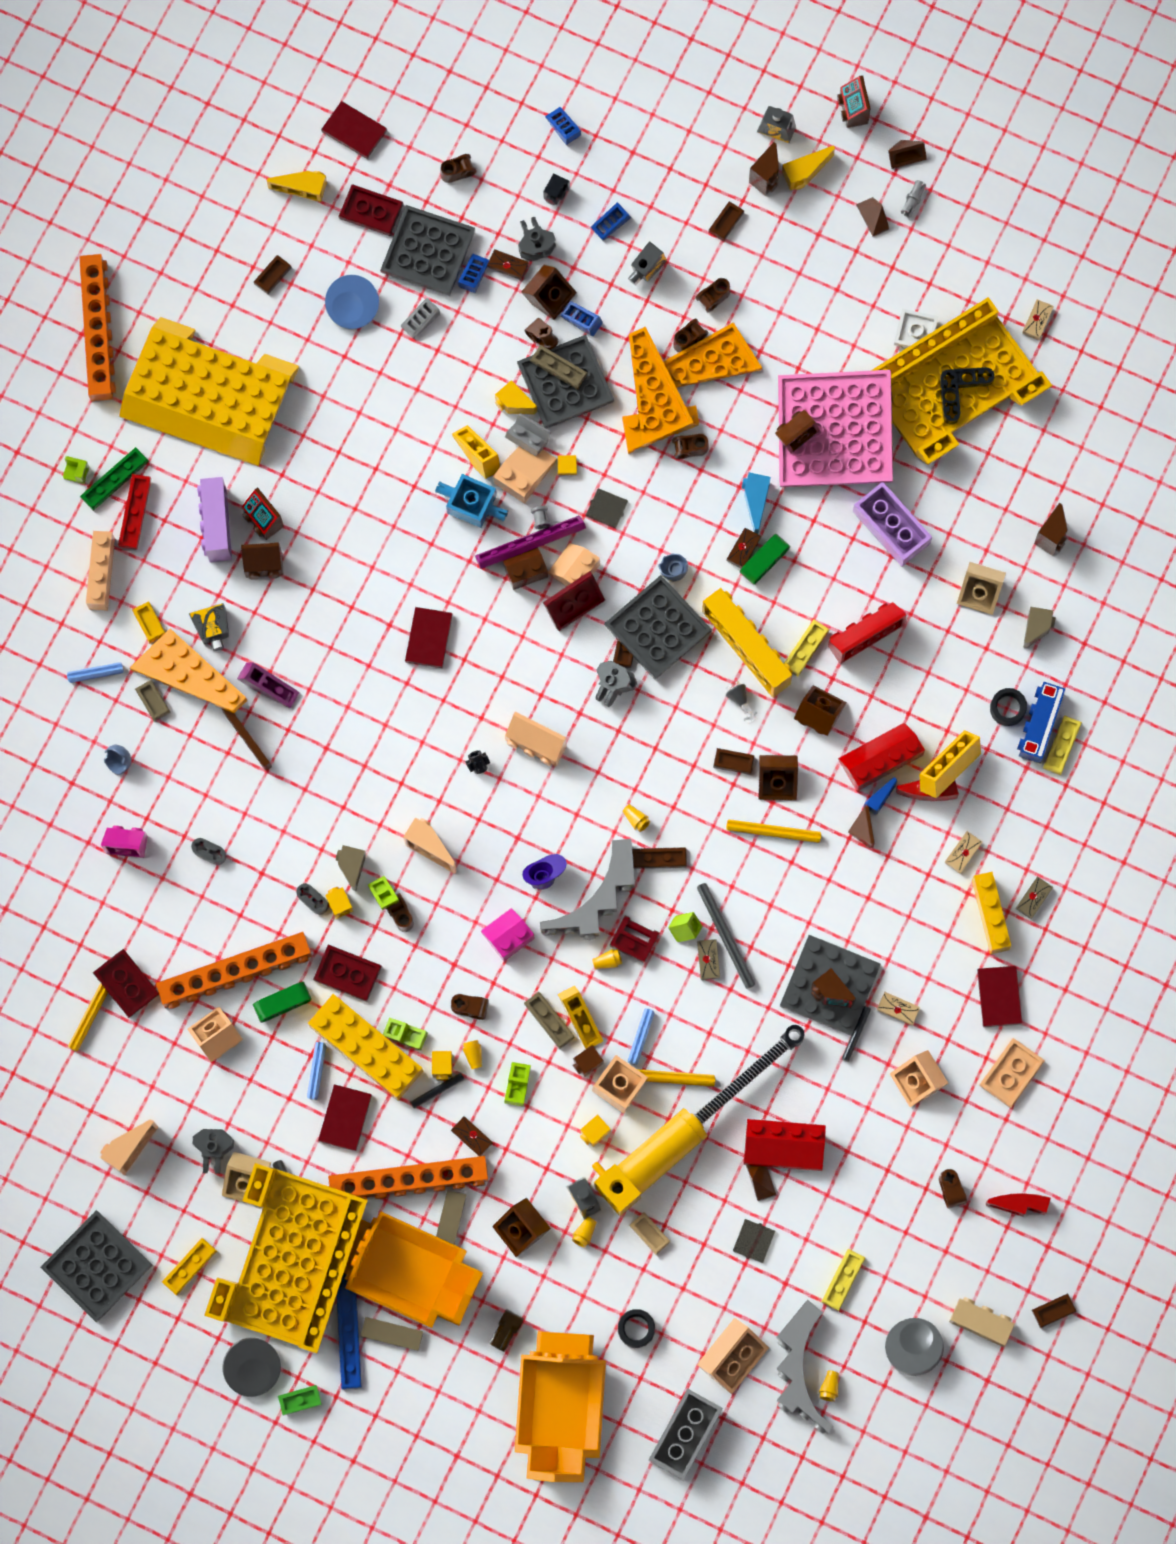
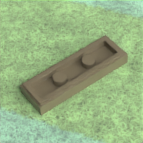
M542 345L538 347L530 359L531 363L577 390L588 375L586 371Z
M537 992L524 1002L526 1008L559 1049L575 1038L540 992Z
M447 1190L436 1237L455 1245L467 1194Z
M365 1317L361 1337L419 1351L423 1331Z

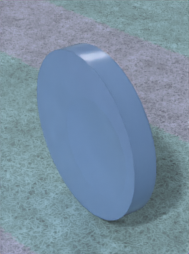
M345 275L336 279L328 288L325 296V307L334 323L346 329H358L369 324L375 317L379 307V297L374 285L366 278L359 275Z

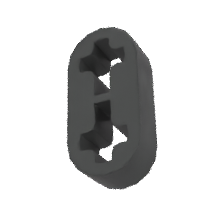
M197 838L192 842L191 848L196 856L215 865H221L225 862L226 852L222 847L203 838ZM203 843L204 848L208 849L207 852L202 849L198 852L196 845ZM211 851L214 853H218L219 851H221L220 854L222 858H217L216 860H214L215 857L214 855L210 854Z
M303 883L298 886L296 890L297 897L311 911L321 915L328 910L327 900L311 885ZM309 889L308 892L312 897L308 898L306 895L302 897L301 890ZM314 899L319 903L323 901L322 905L324 908L316 910V905L313 902Z

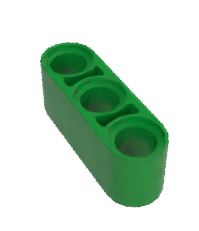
M778 534L773 535L741 568L740 573L755 585L787 553L791 546Z
M299 982L253 1003V1007L260 1023H263L307 1004L312 998L305 982Z

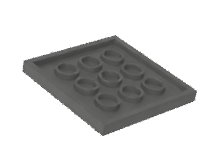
M406 205L380 272L450 296L476 231L475 227Z
M586 335L550 349V351L588 373L578 390L531 363L530 359L532 356L517 361L519 370L546 429L614 402L612 393Z
M662 575L656 578L604 623L607 629L655 680L712 631Z
M808 935L780 1007L852 1036L881 963ZM832 968L856 998L855 1003L849 1008L824 1005L821 1001L817 1002L811 995L812 983Z
M96 1210L40 1268L97 1323L153 1264Z

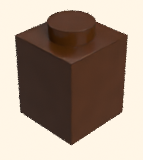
M591 1045L573 1058L575 1064L572 1066L578 1074L582 1073L586 1077L603 1065L604 1060L594 1046Z

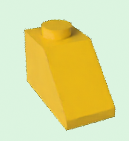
M512 380L495 394V404L501 411L505 410L508 414L535 415L537 413V406Z

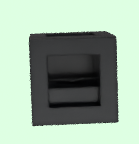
M553 173L543 191L545 201L551 205H557L559 200H563L566 191H569L570 181Z

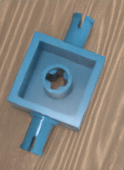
M461 474L455 488L441 481L438 483L439 486H436V493L450 498L446 505L447 513L482 528L486 517L489 515L503 522L508 515V510L493 505L497 497L496 488L467 475Z

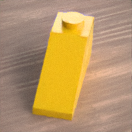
M834 145L782 165V173L790 191L804 188L834 156Z
M303 171L268 178L267 185L268 189L321 202L326 189L327 178L320 171Z
M468 425L452 433L453 438L471 464L485 479L498 471L500 468L498 454Z
M574 985L557 994L585 1049L591 1045L595 1046L603 1042L576 986Z

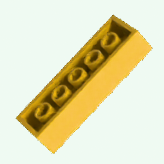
M719 588L703 600L702 612L771 697L774 698L791 685L792 669L787 663H782L779 659L781 658L779 653L774 648L771 649L768 646L769 642L763 634L759 635L755 630L757 627L753 621L745 618L743 609L732 602L733 598L728 591L724 592L722 588Z
M334 994L330 996L308 1022L311 1029L398 1101L423 1073V1068Z

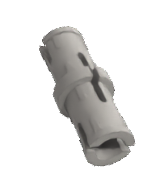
M916 180L911 192L907 194L906 203L901 210V214H904V216L912 217L916 205L920 203V197L926 188V184H923V181Z

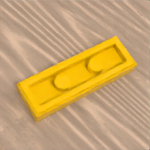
M201 1238L162 1283L177 1296L217 1250Z

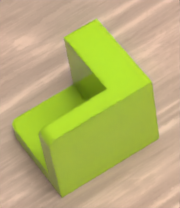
M66 456V468L63 478L85 484L90 468L88 462Z
M690 912L675 916L668 929L677 942L696 939L703 926L695 913Z

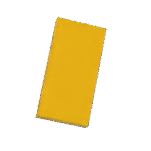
M149 601L132 609L149 644L165 634Z

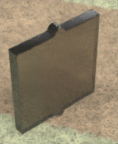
M598 488L593 500H590V507L586 517L616 529L620 518L624 516L623 512L628 500Z
M745 1219L733 1252L745 1256L746 1259L750 1258L763 1263L775 1230L762 1226V1223L757 1224Z

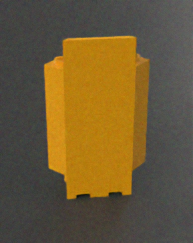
M380 1212L377 1218L373 1217L371 1223L363 1219L361 1220L344 1271L347 1274L345 1279L348 1280L346 1289L430 1328L433 1327L437 1317L460 1326L483 1272L462 1263L467 1253L466 1250L384 1212Z
M538 1331L536 1351H530V1355H521L515 1452L528 1454L527 1479L550 1482H584L586 1458H600L606 1360H598V1356L593 1355L594 1335Z

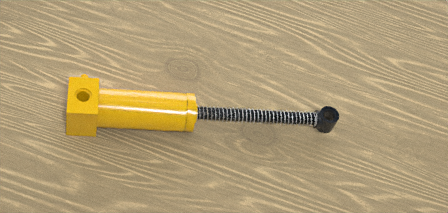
M799 1025L789 1026L785 1033L780 1036L777 1044L775 1043L770 1050L764 1052V1055H761L760 1059L753 1062V1065L747 1067L745 1072H742L741 1075L739 1074V1077L733 1079L729 1086L722 1089V1092H719V1094H716V1097L711 1099L710 1102L708 1101L705 1107L703 1106L702 1109H699L697 1114H690L683 1108L619 1165L614 1164L606 1171L598 1162L592 1165V1168L599 1175L598 1179L594 1181V1188L620 1217L641 1199V1194L708 1137L703 1129L705 1121H708L714 1113L716 1114L722 1106L728 1104L727 1102L733 1099L734 1096L736 1097V1094H739L751 1081L753 1082V1079L759 1077L758 1075L764 1072L765 1069L767 1070V1067H770L769 1065L775 1062L776 1059L778 1060L784 1052L801 1045L805 1035L802 1027ZM791 1032H797L800 1038L798 1040H792L790 1039L789 1034ZM615 1187H620L623 1191L620 1194H616L612 1190Z

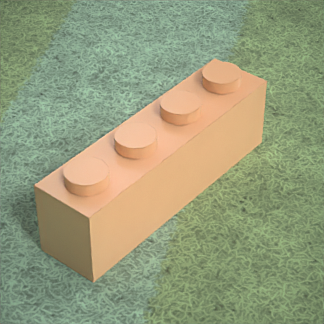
M93 531L86 605L89 610L108 611L115 537L112 532Z

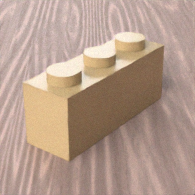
M964 1297V1299L960 1298L949 1322L1004 1347L1015 1323L1011 1322L1012 1319L1003 1314L1000 1316L993 1314L994 1310L989 1307L982 1306L980 1308L974 1305L975 1301Z

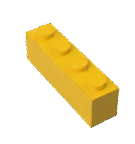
M964 730L919 774L921 792L937 798L981 755L980 737Z
M993 871L974 875L972 884L990 954L1008 951L1011 948V942Z

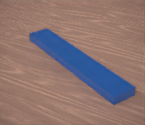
M344 1273L336 1296L341 1389L362 1388L357 1294L345 1288L348 1280L345 1279L347 1274Z

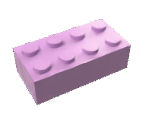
M223 477L200 479L197 492L201 502L199 503V514L202 519L200 521V530L204 538L201 539L202 551H204V556L208 557L209 562L232 560L228 498Z
M881 482L854 504L853 513L901 567L931 544L932 536L884 482Z

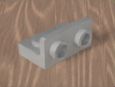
M520 413L516 423L506 432L505 438L537 456L547 445L551 431Z

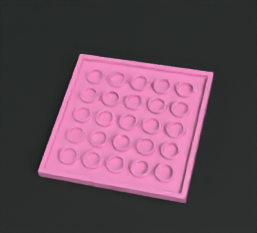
M891 370L778 375L779 426L783 423L787 424L792 420L791 417L796 412L805 410L820 429L817 434L792 454L779 440L780 487L893 482Z

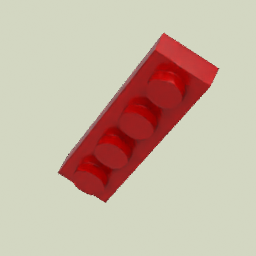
M132 474L118 542L119 547L138 549L152 480L149 476Z

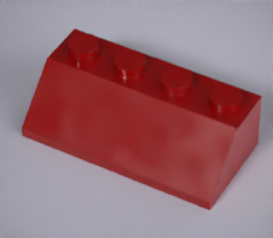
M894 602L889 605L885 603L874 614L868 613L862 617V621L856 624L854 622L845 628L846 631L841 634L839 632L833 634L828 642V647L838 662L842 664L903 627L907 615Z
M904 722L841 756L838 760L858 792L922 757L925 749L917 735Z
M747 1119L744 1165L822 1171L826 1125Z

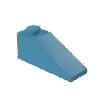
M749 472L748 478L743 479L742 489H745L744 497L753 531L758 534L771 477Z

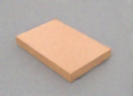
M1012 1038L979 1086L1012 1108L1045 1060Z

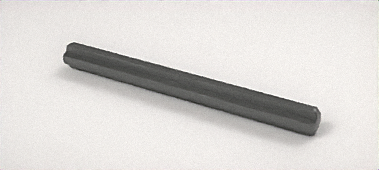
M702 883L698 885L697 890L745 988L753 987L755 981L707 884Z

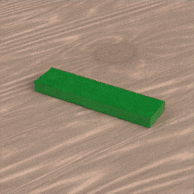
M135 447L88 488L80 498L94 511L132 477V474H136L149 460Z

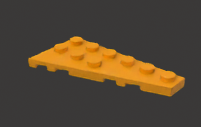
M734 322L663 361L676 388L762 370V366Z
M646 326L629 334L642 447L694 425Z
M171 629L130 667V670L160 681L164 685L196 696L203 701L206 700L232 713H235L248 701L238 689Z

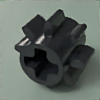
M480 750L471 752L468 755L469 760L465 761L469 771H474L475 774L484 773L488 769L487 765L490 764L486 752L482 753Z

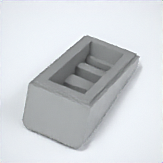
M426 298L401 324V327L414 339L440 315V310ZM426 308H429L432 312L429 313ZM423 313L427 318L424 319L420 314ZM415 318L421 322L420 325L414 320ZM410 323L417 328L415 331L409 326Z

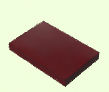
M341 101L321 131L368 159L387 132V128Z
M352 184L338 217L341 220L391 236L403 207V201Z
M589 571L544 601L543 604L555 628L561 631L604 602L605 598L593 574Z
M415 607L405 663L443 669L453 613Z
M328 944L313 981L367 1002L382 965Z
M124 949L93 972V975L128 1018L159 995V992Z
M1016 966L977 969L982 1026L993 1027L1022 1024Z
M334 1084L318 1141L357 1151L372 1094Z

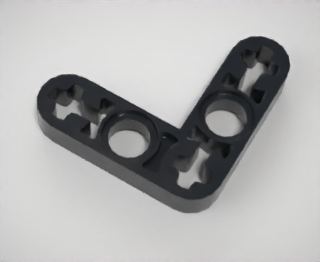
M988 367L948 369L942 372L940 376L943 419L946 423L955 424L960 418L958 388L991 385L995 377L992 369ZM984 373L990 376L987 381L982 377ZM970 374L972 381H963L962 375ZM946 375H949L952 379L949 388H947ZM953 393L955 400H946L945 394ZM950 406H953V414H956L954 418L947 415L949 414Z

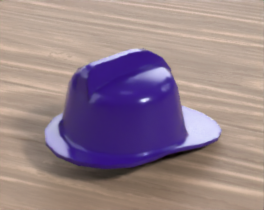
M551 854L531 863L523 870V880L532 885L534 889H547L553 885L555 878L565 871L567 866L566 859L562 855Z

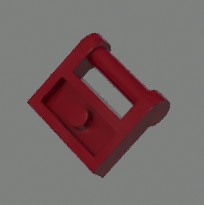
M625 915L610 943V947L618 949L620 952L645 963L660 932L652 931L630 920V917ZM626 927H629L650 939L646 942L624 930Z

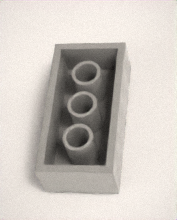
M687 1389L648 1461L684 1481L723 1408Z

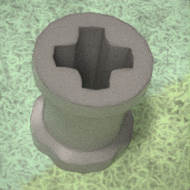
M538 506L531 509V513L534 515L535 529L551 526L547 518V506Z

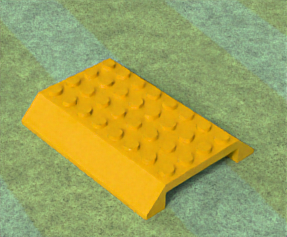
M989 297L871 370H891L892 423L915 456L927 465L959 446L958 441L952 434L953 432L999 403L1010 398L1022 406L1053 386L1043 371L1039 373L1036 371L999 320V311ZM988 367L992 369L995 377L991 385L958 388L960 418L955 424L946 423L943 419L940 376L942 372L948 369ZM966 373L962 375V379L965 382L972 381V376ZM984 373L982 377L987 381L990 376ZM946 375L947 388H949L952 379L949 375ZM949 392L945 394V398L948 401L955 400V395ZM950 406V411L947 415L954 418L956 414H953V406Z
M160 317L151 327L127 384L119 417L259 466L265 452L264 444L289 383H293L299 365L265 353L257 363L250 362L191 341L196 331L194 328Z
M255 1163L242 1201L263 1207L248 1255L239 1282L216 1278L204 1316L221 1322L226 1321L292 1343L299 1348L318 1353L368 1200L318 1182Z

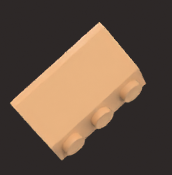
M514 712L505 734L507 744L515 749L517 747L523 749L524 753L530 757L536 756L540 758L541 762L548 766H551V764L557 766L567 747L566 737Z
M734 1318L697 1365L732 1394L769 1347L749 1327Z

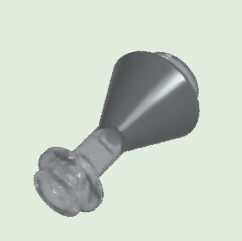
M736 681L727 686L725 696L741 707L746 716L744 721H747L749 724L757 720V712L753 713L747 704L746 685Z

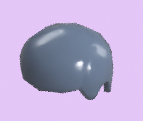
M674 553L664 556L662 562L658 564L661 575L672 582L684 578L689 567L686 558Z
M114 744L104 751V753H107L104 763L113 773L121 775L131 766V755L124 746Z

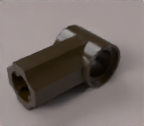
M506 1309L498 1323L499 1327L489 1344L505 1352L513 1335L518 1332L524 1318Z

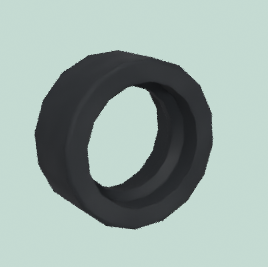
M1014 688L999 690L994 695L990 704L992 718L1003 726L1018 724L1024 718L1027 711L1025 696ZM1010 696L1018 701L1020 710L1016 716L1006 718L998 712L997 704L1003 697Z
M641 1309L627 1311L621 1316L618 1323L620 1339L625 1345L632 1348L646 1346L652 1341L655 1334L653 1318L648 1312ZM641 1317L647 1322L648 1333L643 1339L632 1340L626 1335L625 1324L630 1318Z

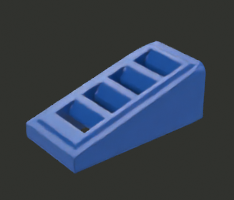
M561 107L545 116L566 145L581 136L579 127ZM559 113L561 114V116L558 117L557 119H555V120L552 119V118H553L554 116H556L557 114H559ZM562 119L565 120L559 125L557 124V122L561 121ZM566 124L569 125V126H567L566 128H564L563 130L561 129V127H563L564 125H566ZM572 129L571 132H569L568 134H565V132H567L568 130Z
M617 202L591 228L603 241L624 225L631 216ZM617 211L622 215L621 218L615 214ZM611 216H613L617 220L615 224L610 219ZM607 220L612 227L608 228L604 222ZM601 225L606 230V232L603 234V232L598 228V226Z
M472 254L458 281V287L476 294L489 260ZM474 260L484 263L483 266L474 263ZM473 266V267H475V268H478V269H480V271H476V270H474V269H471V267ZM469 272H470V273H473V274H476L477 277H474V276H472V275H469ZM466 278L474 280V283L467 281Z
M572 301L568 303L560 315L563 319L592 337L603 324L600 316ZM574 309H576L574 314L570 317L569 315L571 314V312Z
M893 778L864 803V807L869 806V812L877 815L897 785V779Z

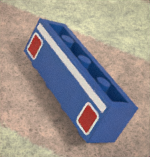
M1043 682L1041 687H1037L1034 697L1038 699L1036 704L1032 703L1029 715H1032L1030 722L1026 721L1023 732L1026 733L1025 738H1020L1017 750H1020L1019 757L1041 763L1065 688Z

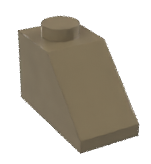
M1030 607L1023 648L1030 647L1046 636L1050 628H1054L1056 617H1053V610Z
M342 845V849L337 851L336 861H338V866L350 887L356 891L366 852L365 850Z

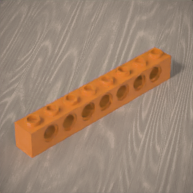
M102 254L79 256L88 396L91 402L113 400V393H116L115 382H112L115 369L114 364H111V358H114L113 347H110L109 343L112 340V330L108 328V323H111V314L107 312V306H110L109 295H106V289L109 288L108 277H105V271H108L107 260H103ZM93 273L99 274L95 278L90 277ZM95 290H99V291H100L99 294H97V295H92V292H93V291H95ZM95 308H101L99 312H93ZM96 325H102L101 329H94ZM98 342L103 343L101 347H95ZM98 360H105L101 365L96 364ZM100 377L106 378L103 382H97Z
M300 932L157 982L156 986L163 1006L173 1009L180 1006L179 1003L187 1001V1003L198 1000L199 996L204 994L210 996L217 993L216 990L222 988L224 990L235 987L236 983L241 981L248 983L254 980L253 977L259 975L261 977L272 974L273 970L278 968L279 970H285L291 967L290 964L296 962L298 964L309 961L312 954L304 932ZM293 948L295 949L294 955L286 956L285 951ZM273 954L277 956L275 962H267V957L269 955ZM252 961L258 962V966L255 969H249L248 965ZM234 967L240 969L239 974L236 976L230 975V970ZM220 974L221 979L218 982H212V976ZM197 980L203 982L202 987L199 989L193 988V984ZM183 987L184 992L181 995H175V989Z
M485 1156L328 1176L330 1187L345 1191V1186L352 1183L355 1185V1190L351 1194L366 1200L367 1197L375 1196V1199L387 1198L388 1194H394L395 1197L405 1196L406 1192L414 1191V1194H423L428 1189H434V1192L446 1190L445 1187L453 1186V1189H462L467 1184H473V1187L484 1186V1182H489ZM464 1169H471L473 1175L469 1178L463 1177L462 1172ZM451 1171L453 1178L448 1181L442 1178L443 1173ZM427 1173L434 1176L433 1181L430 1183L423 1181V1177ZM412 1176L414 1178L413 1184L405 1185L403 1183L404 1178ZM388 1178L395 1181L391 1188L384 1186V1182ZM367 1181L375 1183V1187L372 1190L364 1188Z

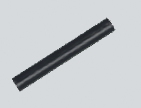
M864 1006L843 1054V1061L849 1062L871 1011V1008Z
M459 1073L410 1103L413 1108H416L465 1078L462 1073Z

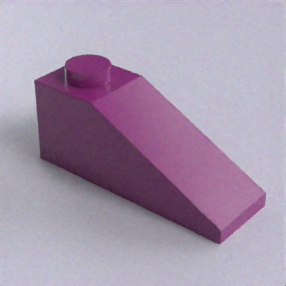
M254 662L246 663L237 680L253 690L288 708L292 707L300 693Z

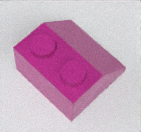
M114 825L112 828H106L101 847L106 854L144 858L147 834L141 828L133 827L131 830H127L122 826Z
M512 908L481 930L483 936L503 961H506L535 939L534 933Z

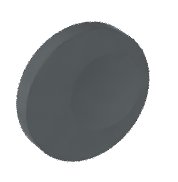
M909 1318L900 1321L889 1331L885 1342V1351L890 1364L897 1371L909 1376H919L930 1372L938 1365L943 1356L944 1344L940 1332L931 1322L921 1318Z
M245 1338L234 1343L226 1352L222 1363V1372L226 1383L233 1391L247 1397H255L268 1392L276 1384L281 1371L278 1353L268 1342L259 1338Z

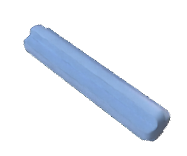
M118 662L71 671L67 673V679L69 683L120 674L123 673L124 669L122 663Z
M644 1009L628 1058V1063L637 1065L654 1016V1011L651 1009Z
M316 1042L307 1093V1098L311 1100L318 1099L326 1051V1043Z

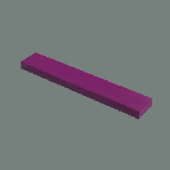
M578 515L477 554L475 558L480 569L584 530L586 526L581 516Z

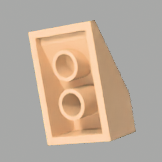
M519 446L504 461L493 476L494 484L525 504L557 461V458L544 450L535 456Z
M415 818L403 836L405 845L455 874L457 871L455 862L430 826L431 823L423 818L420 820Z
M150 1119L119 1136L103 1147L100 1152L102 1154L100 1158L123 1175H126L158 1129V1125Z

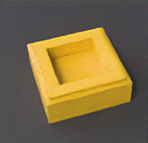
M576 455L558 456V475H577Z

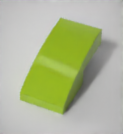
M385 876L367 884L382 910L399 902Z
M389 1017L383 1035L398 1043L422 1050L428 1032Z
M511 1063L504 1100L505 1104L524 1107L531 1065Z

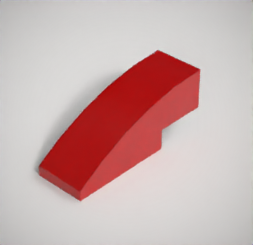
M920 780L898 785L896 788V793L899 795L923 801H947L957 799L959 796L955 780L937 798L921 792Z
M1027 1193L1007 1194L990 1198L986 1201L985 1205L1022 1217L1025 1216L1027 1210L1045 1215L1051 1198Z

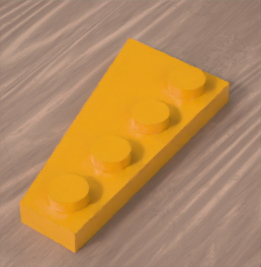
M696 405L686 407L694 425L674 434H679L699 425ZM638 414L622 416L628 454L642 447Z

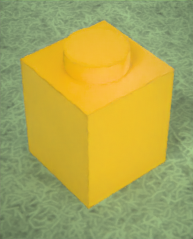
M334 887L325 895L336 919L353 912L343 887Z
M432 1051V1076L436 1077V1080L445 1081L448 1080V1077H452V1051Z
M597 1114L580 1129L582 1134L580 1138L586 1145L591 1144L594 1147L611 1132V1129Z

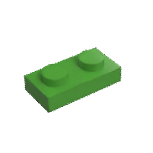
M317 1385L278 1396L283 1416L322 1405Z

